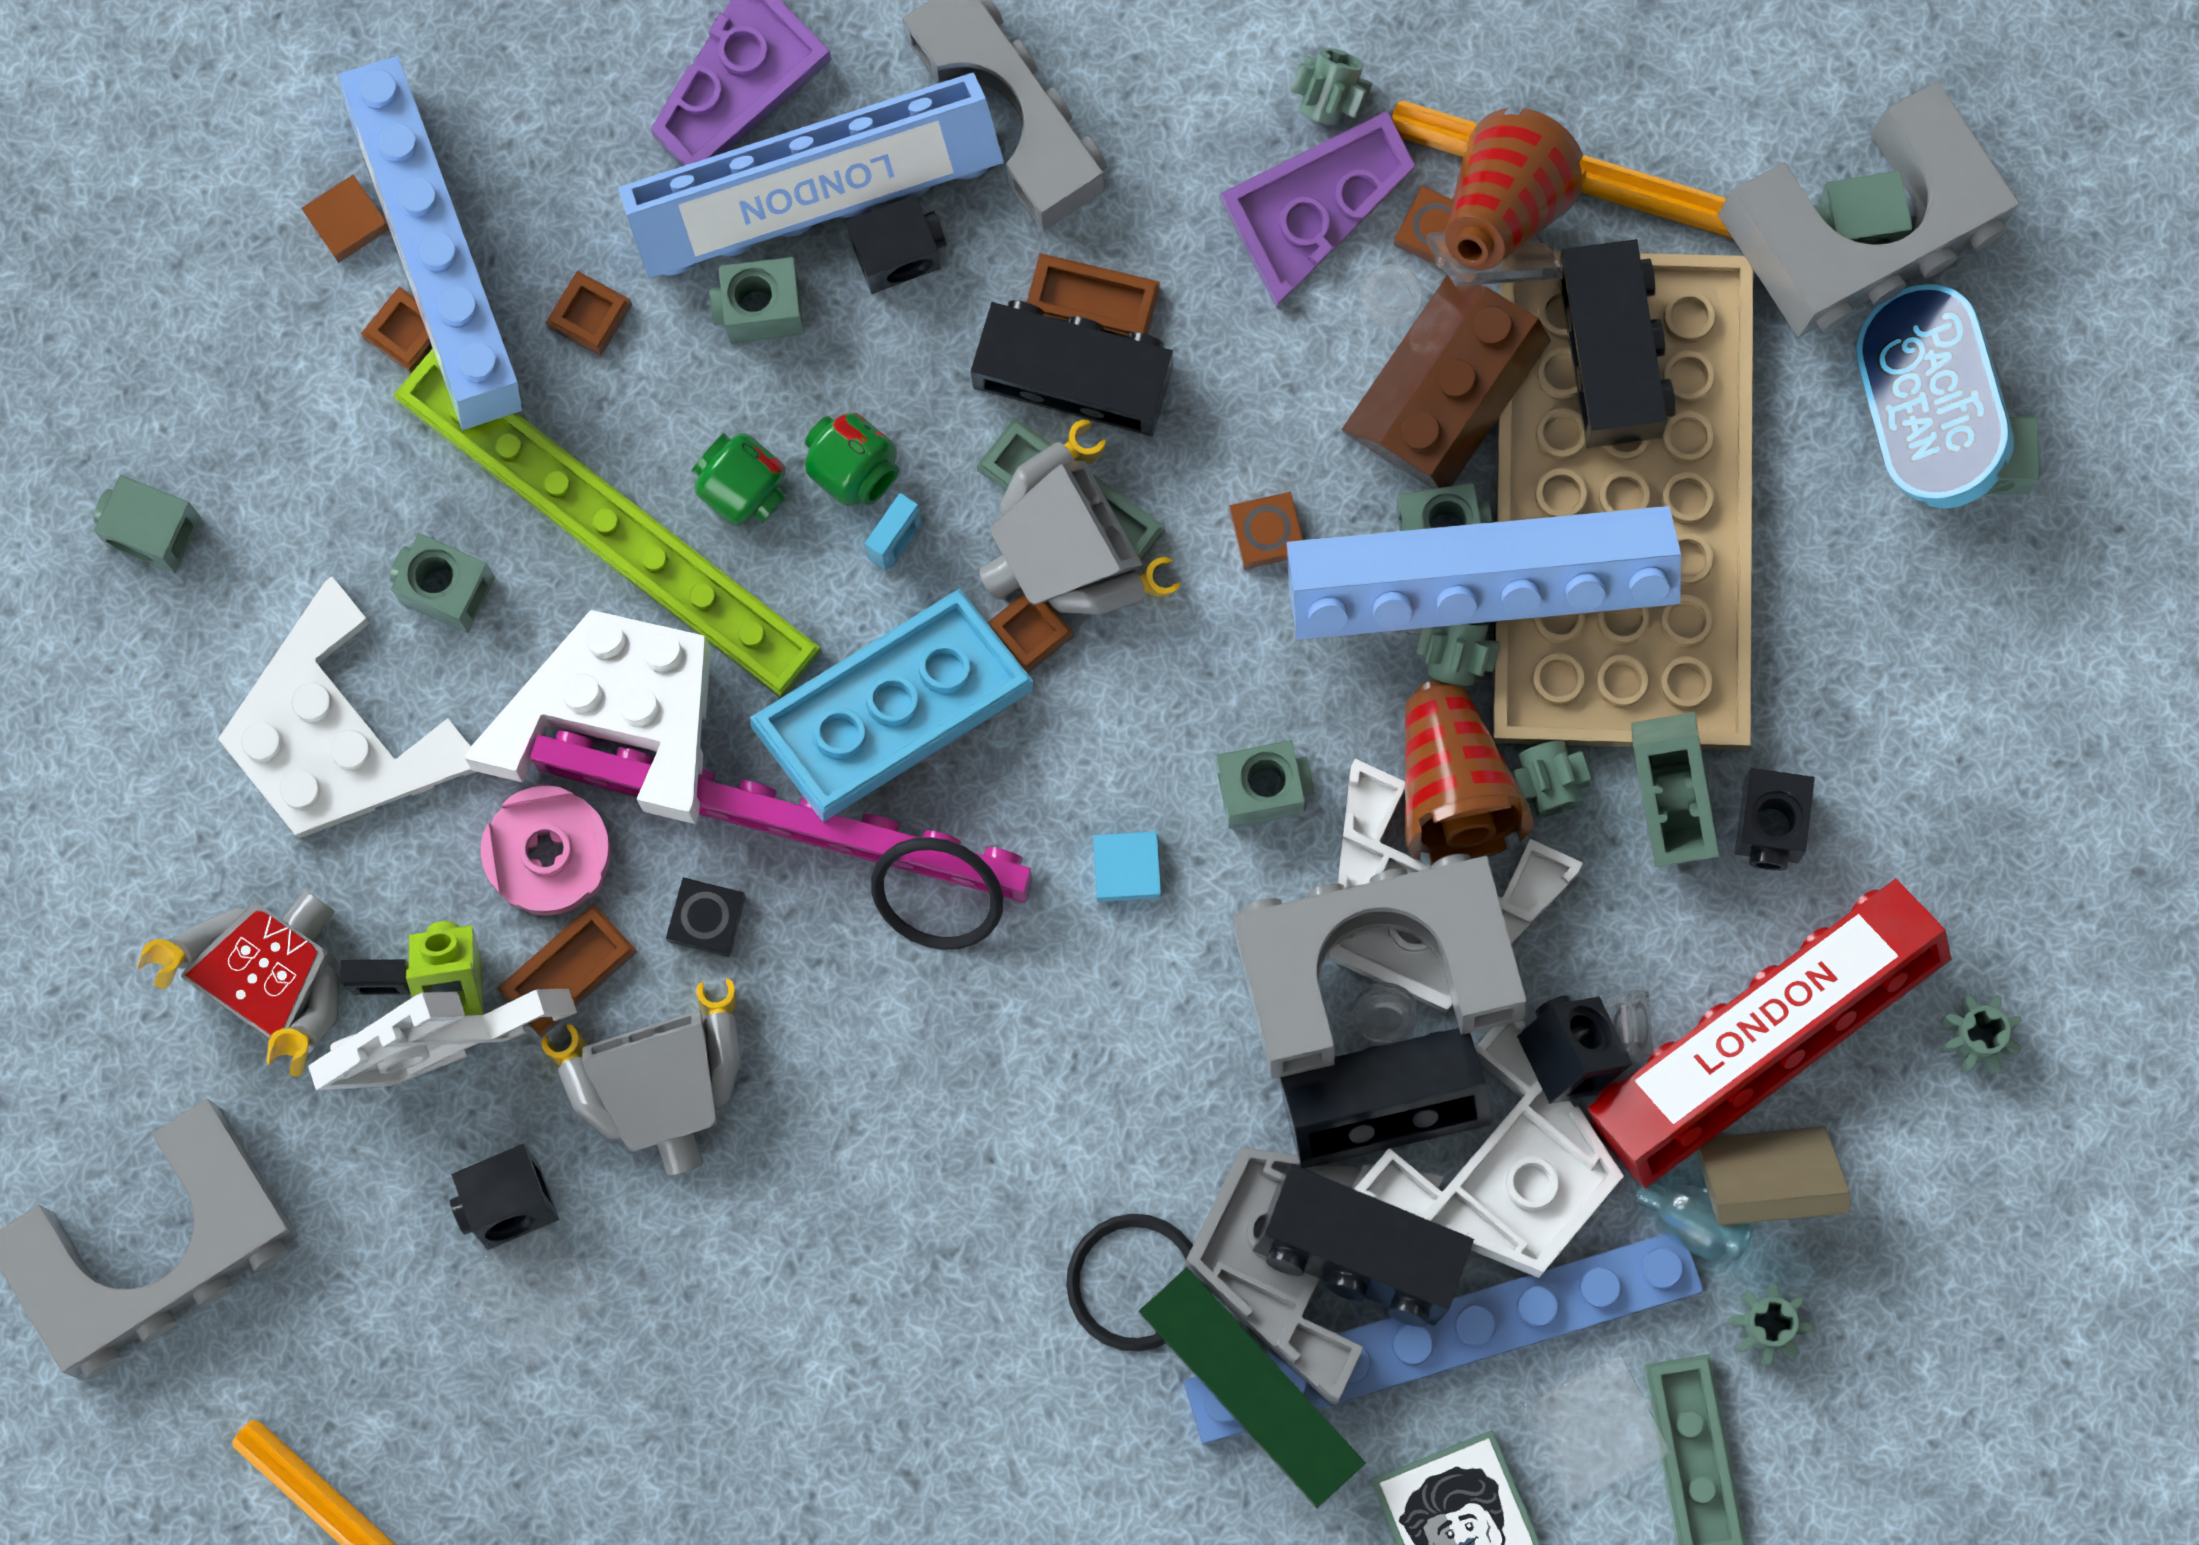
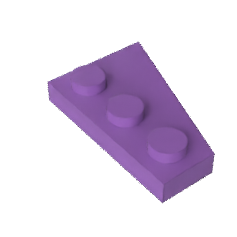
M731 0L723 14H718L708 31L709 38L693 65L686 68L651 127L653 137L681 166L727 152L832 60L830 50L781 0Z
M1385 111L1221 193L1219 198L1276 307L1414 169L1415 164L1390 115Z

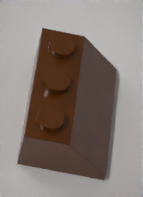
M1447 275L1341 430L1432 489L1452 486L1541 357L1551 339L1536 316L1486 286Z

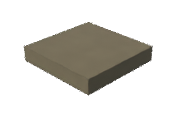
M1826 1126L1718 1136L1697 1150L1698 1162L1718 1225L1829 1216L1850 1212V1191Z

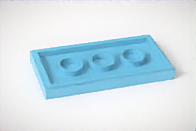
M959 588L751 716L750 726L822 822H825L1033 691V680Z

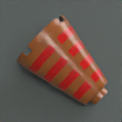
M1508 108L1500 109L1485 116L1470 134L1466 142L1445 231L1447 249L1462 265L1475 270L1494 268L1567 212L1580 196L1586 181V170L1582 174L1579 163L1583 157L1581 148L1567 129L1545 114L1523 108L1519 115H1504Z
M1439 680L1429 681L1418 686L1414 691V695L1405 703V841L1409 855L1413 859L1420 861L1421 852L1429 853L1431 865H1433L1437 860L1455 854H1468L1471 859L1482 856H1487L1488 858L1507 850L1505 837L1517 831L1519 842H1521L1532 831L1534 826L1530 805L1467 691L1461 686L1444 683Z

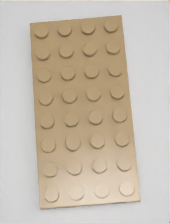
M1516 250L1500 263V295L1539 318L1551 342L1498 418L1496 522L1669 506L1681 551L1680 604L1494 621V641L1500 642V647L1493 674L1492 738L1495 744L1540 745L1551 741L1563 740L1566 746L1633 748L1632 722L1695 712L1702 750L1748 751L1751 746L1753 268L1745 256L1640 253L1641 259L1650 258L1653 265L1655 296L1647 297L1650 318H1660L1663 325L1665 356L1657 357L1661 380L1670 378L1673 385L1675 416L1667 417L1662 438L1586 448L1557 272L1561 251Z

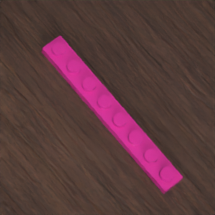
M557 731L555 739L537 734L530 759L538 771L636 798L654 760V757L630 748L619 747L616 755L592 749L594 745L592 740L571 732ZM702 768V774L698 775L697 798L700 802L699 815L872 862H877L885 851L897 843L919 838L898 832L900 825L897 822L873 814H863L861 822L838 816L837 814L822 822L804 797L801 798L800 804L797 805L775 799L777 791L760 783L742 780L739 787L735 788L714 782L716 775ZM925 830L922 837L945 839L959 845L961 844L959 839L937 831ZM986 847L984 855L975 853L993 870L1000 882L1003 897L1026 903L1032 882V873L1030 867L1021 865L1023 858L1020 855L995 847ZM932 850L915 851L903 855L891 865V867L989 893L981 876L969 864L945 852Z

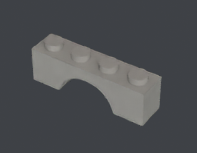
M929 0L902 18L906 40L937 84L974 72L979 85L1001 94L1019 114L1023 130L1016 150L1006 163L1008 184L1042 231L1053 226L1104 192L1102 170L1107 168V164L1103 155L1090 137L1086 136L1081 140L1077 137L1067 123L1072 119V115L1063 98L1053 87L1045 92L1033 75V73L1038 71V68L1028 49L1019 39L1010 43L999 28V25L1003 23V19L992 0Z

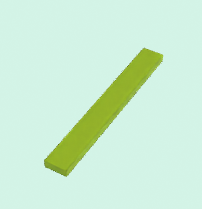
M433 349L394 393L393 397L399 404L696 634L704 635L710 645L780 699L789 692L821 653V648L519 414L514 413L462 430Z

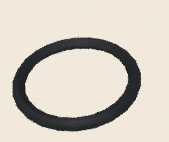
M927 837L913 838L897 843L885 851L876 862L871 876V893L875 906L883 919L897 933L925 947L947 950L975 945L990 935L998 925L1003 913L1002 889L991 867L968 848L949 840ZM926 850L945 852L963 860L981 876L987 886L990 895V910L987 918L978 928L960 936L941 937L916 930L905 923L893 911L887 901L884 891V879L887 870L894 861L905 854Z
M1126 1214L1112 1217L1096 1225L1082 1238L1073 1251L1067 1268L1066 1288L1069 1304L1077 1321L1091 1336L1101 1343L1119 1350L1145 1351L1158 1348L1166 1343L1157 1333L1141 1338L1123 1337L1111 1333L1100 1326L1088 1313L1080 1291V1273L1085 1257L1092 1247L1104 1236L1116 1230L1129 1227L1148 1228L1163 1234L1180 1249L1185 1260L1193 1244L1181 1230L1166 1220L1145 1214Z

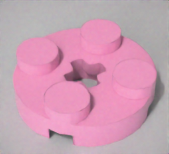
M535 786L521 790L511 795L501 805L503 808L495 814L491 824L488 822L481 840L483 869L491 885L512 907L533 915H559L580 907L585 901L595 896L601 890L611 861L609 833L602 818L595 809L584 799L575 796L573 792L557 786ZM543 835H550L554 844H563L564 846L563 854L556 856L555 864L548 867H543L538 859L530 860L529 850L539 847V837Z

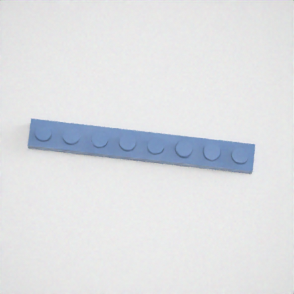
M1683 1229L1548 1269L1540 1278L1529 1275L1453 1298L1449 1311L1435 1326L1428 1323L1421 1327L1412 1326L1390 1317L1338 1333L1337 1335L1364 1347L1338 1404L1702 1293V1285ZM1272 1353L1268 1355L1317 1410L1334 1405L1326 1401L1278 1354ZM1197 1377L1183 1380L1202 1445L1246 1432Z

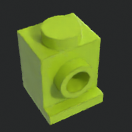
M438 921L431 924L423 933L409 935V969L406 970V980L411 998L420 993L432 992V985L461 981L463 990L456 992L458 993L465 1016L483 1015L482 961L472 925L460 927L451 921Z

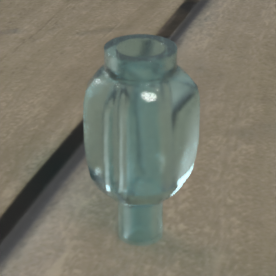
M1656 1183L1651 1184L1646 1189L1640 1185L1635 1195V1203L1657 1213L1659 1227L1668 1238L1681 1247L1706 1259L1714 1260L1728 1255L1738 1260L1744 1253L1754 1231V1224L1718 1225L1706 1188L1698 1185L1682 1183L1669 1188V1190Z

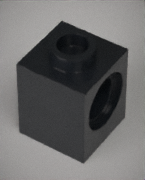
M916 195L846 220L850 242L871 294L941 269L938 249L947 246L941 225L935 211L923 214Z
M1750 768L1743 782L1735 855L1749 856L1750 866L1764 870L1782 871L1788 869V862L1799 863L1806 853L1815 777ZM1765 809H1775L1782 812L1788 819L1789 833L1783 836H1772L1764 832L1757 820L1758 812Z
M1569 995L1551 999L1536 1009L1535 1015L1537 1019L1517 1035L1549 1104L1597 1095L1633 1064L1599 996L1572 1001Z
M524 1144L451 1174L459 1195L449 1200L455 1220L463 1235L473 1233L487 1250L560 1220L540 1165Z

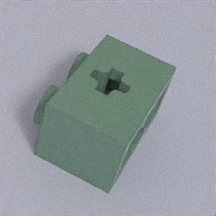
M1695 712L1632 722L1633 748L1655 867L1720 857Z

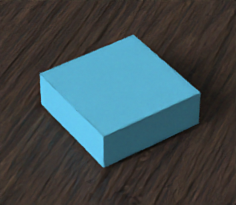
M899 493L864 543L868 559L885 570L887 568L891 570L922 525L919 506L916 502Z
M1157 831L1093 835L1097 902L1161 898Z

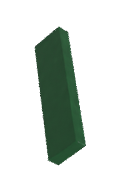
M1187 1267L1138 1311L1139 1315L1316 1509L1366 1464Z

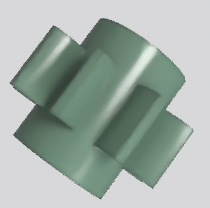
M1323 48L1320 50L1317 59L1306 56L1304 62L1299 64L1290 91L1303 95L1299 109L1304 115L1323 124L1341 125L1346 114L1357 118L1359 111L1363 110L1372 87V82L1360 78L1364 65L1358 58L1338 49Z
M1489 622L1422 628L1416 654L1426 656L1425 662L1429 664L1427 674L1444 683L1472 686L1476 675L1483 676L1484 671L1493 672L1500 642L1490 640L1491 634L1487 633Z
M1557 740L1531 747L1519 754L1522 768L1513 770L1512 775L1528 804L1534 803L1538 817L1559 814L1578 807L1584 802L1580 789L1589 787V781L1593 780L1584 751L1569 755L1565 741Z
M1971 994L1966 995L1961 1000V1007L1965 1016L1962 1018L1956 1014L1947 1013L1941 1020V1023L1946 1028L1954 1031L1952 1039L1940 1049L1942 1053H1950L1956 1050L1964 1059L1961 1064V1072L1964 1074L1976 1063L1984 1062L1987 1071L1994 1075L2001 1070V1061L1997 1054L1999 1051L2010 1056H2015L2021 1051L2022 1047L2016 1041L2010 1039L2011 1030L2022 1021L2021 1016L2007 1018L1999 1009L2002 1003L2001 996L1997 995L1988 1005L1978 1007L1976 999ZM1976 1022L1981 1029L1991 1027L1995 1032V1037L1987 1043V1046L1983 1040L1972 1042L1968 1036V1032L1976 1025Z
M1774 1282L1769 1285L1766 1291V1298L1760 1301L1754 1293L1746 1290L1740 1297L1742 1303L1748 1308L1745 1315L1731 1316L1727 1321V1324L1732 1327L1742 1328L1745 1339L1738 1344L1736 1351L1738 1353L1745 1352L1751 1346L1761 1351L1760 1361L1762 1367L1771 1365L1774 1359V1351L1780 1348L1787 1357L1792 1360L1796 1358L1800 1352L1792 1339L1796 1334L1803 1335L1813 1330V1325L1807 1322H1799L1796 1312L1805 1299L1800 1296L1788 1302L1779 1298L1780 1289L1778 1283ZM1768 1308L1775 1310L1774 1317L1776 1321L1786 1325V1330L1775 1335L1772 1341L1766 1340L1765 1329L1755 1326L1754 1319L1763 1316Z

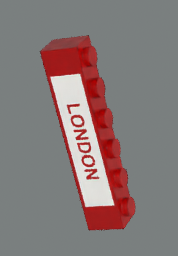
M1896 878L1880 890L1874 889L1865 893L1853 905L1851 912L1831 927H1822L1814 931L1805 939L1800 950L1780 965H1771L1760 971L1751 981L1749 988L1729 1003H1720L1709 1009L1700 1019L1698 1026L1678 1041H1670L1658 1047L1650 1055L1647 1064L1627 1079L1616 1080L1607 1085L1599 1093L1595 1102L1588 1107L1598 1136L1638 1183L1646 1189L1951 961L1952 958L1945 928Z

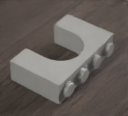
M1939 82L1888 107L1870 133L1894 171H1901L1903 184L1910 196L1914 222L1913 230L1907 237L1889 244L1871 245L1859 243L1840 235L1822 219L1785 162L1734 188L1719 211L1718 216L1798 338L1818 327L1823 334L1838 328L1855 314L1853 308L1871 300L1874 306H1878L1900 293L1906 287L1904 281L1922 272L1925 278H1930L1954 263L1957 259L1955 253L1970 245L1976 251H1980L1992 245L2007 233L2008 229L2005 223L2020 203Z
M1468 854L1450 855L1437 860L1431 869L1410 874L1405 869H1390L1372 876L1369 880L1370 883L1346 889L1340 883L1326 884L1310 890L1306 895L1307 898L1282 903L1278 898L1262 899L1247 905L1243 909V913L1233 915L1235 939L1271 1080L1334 1065V1043L1318 985V976L1326 957L1338 943L1348 936L1366 929L1392 928L1407 932L1423 941L1434 952L1442 965L1461 1035L1524 1020L1527 1001L1487 856L1471 859Z
M209 1099L202 1101L152 1133V1136L189 1196L194 1220L192 1237L186 1253L177 1266L162 1279L150 1285L134 1289H117L105 1286L86 1267L54 1212L41 1205L36 1206L0 1229V1270L62 1373L73 1377H78L84 1373L87 1379H92L105 1373L121 1361L122 1358L118 1351L139 1337L143 1343L156 1340L177 1325L178 1322L174 1315L195 1301L199 1308L218 1301L233 1289L230 1279L252 1266L255 1272L263 1271L279 1262L289 1253L285 1244L296 1238L298 1234L222 1110Z

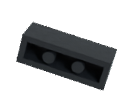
M1637 239L1562 249L1557 272L1586 448L1662 438L1667 417L1675 416V397L1671 379L1661 380L1657 357L1665 356V337L1661 319L1650 318L1647 297L1655 296V277L1651 259L1640 258Z
M1011 300L1007 306L991 302L970 371L973 389L1153 437L1173 370V350L1164 348L1165 344L1161 340L1147 334L1133 332L1129 333L1128 338L1104 332V327L1101 324L1087 318L1072 316L1066 322L1043 316L1044 311L1041 308L1024 301Z
M1459 1028L1432 1032L1426 1036L1383 1046H1372L1362 1051L1334 1057V1065L1280 1077L1287 1120L1300 1166L1304 1169L1492 1125L1487 1083L1471 1034L1461 1035Z
M1291 1163L1278 1181L1252 1251L1266 1256V1263L1277 1271L1292 1276H1302L1305 1272L1328 1282L1327 1288L1342 1298L1352 1301H1363L1365 1298L1389 1307L1388 1313L1393 1318L1412 1326L1421 1327L1425 1326L1426 1323L1435 1326L1449 1311L1474 1239Z

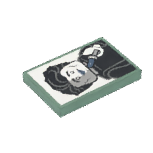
M1493 1430L1370 1480L1396 1545H1540Z

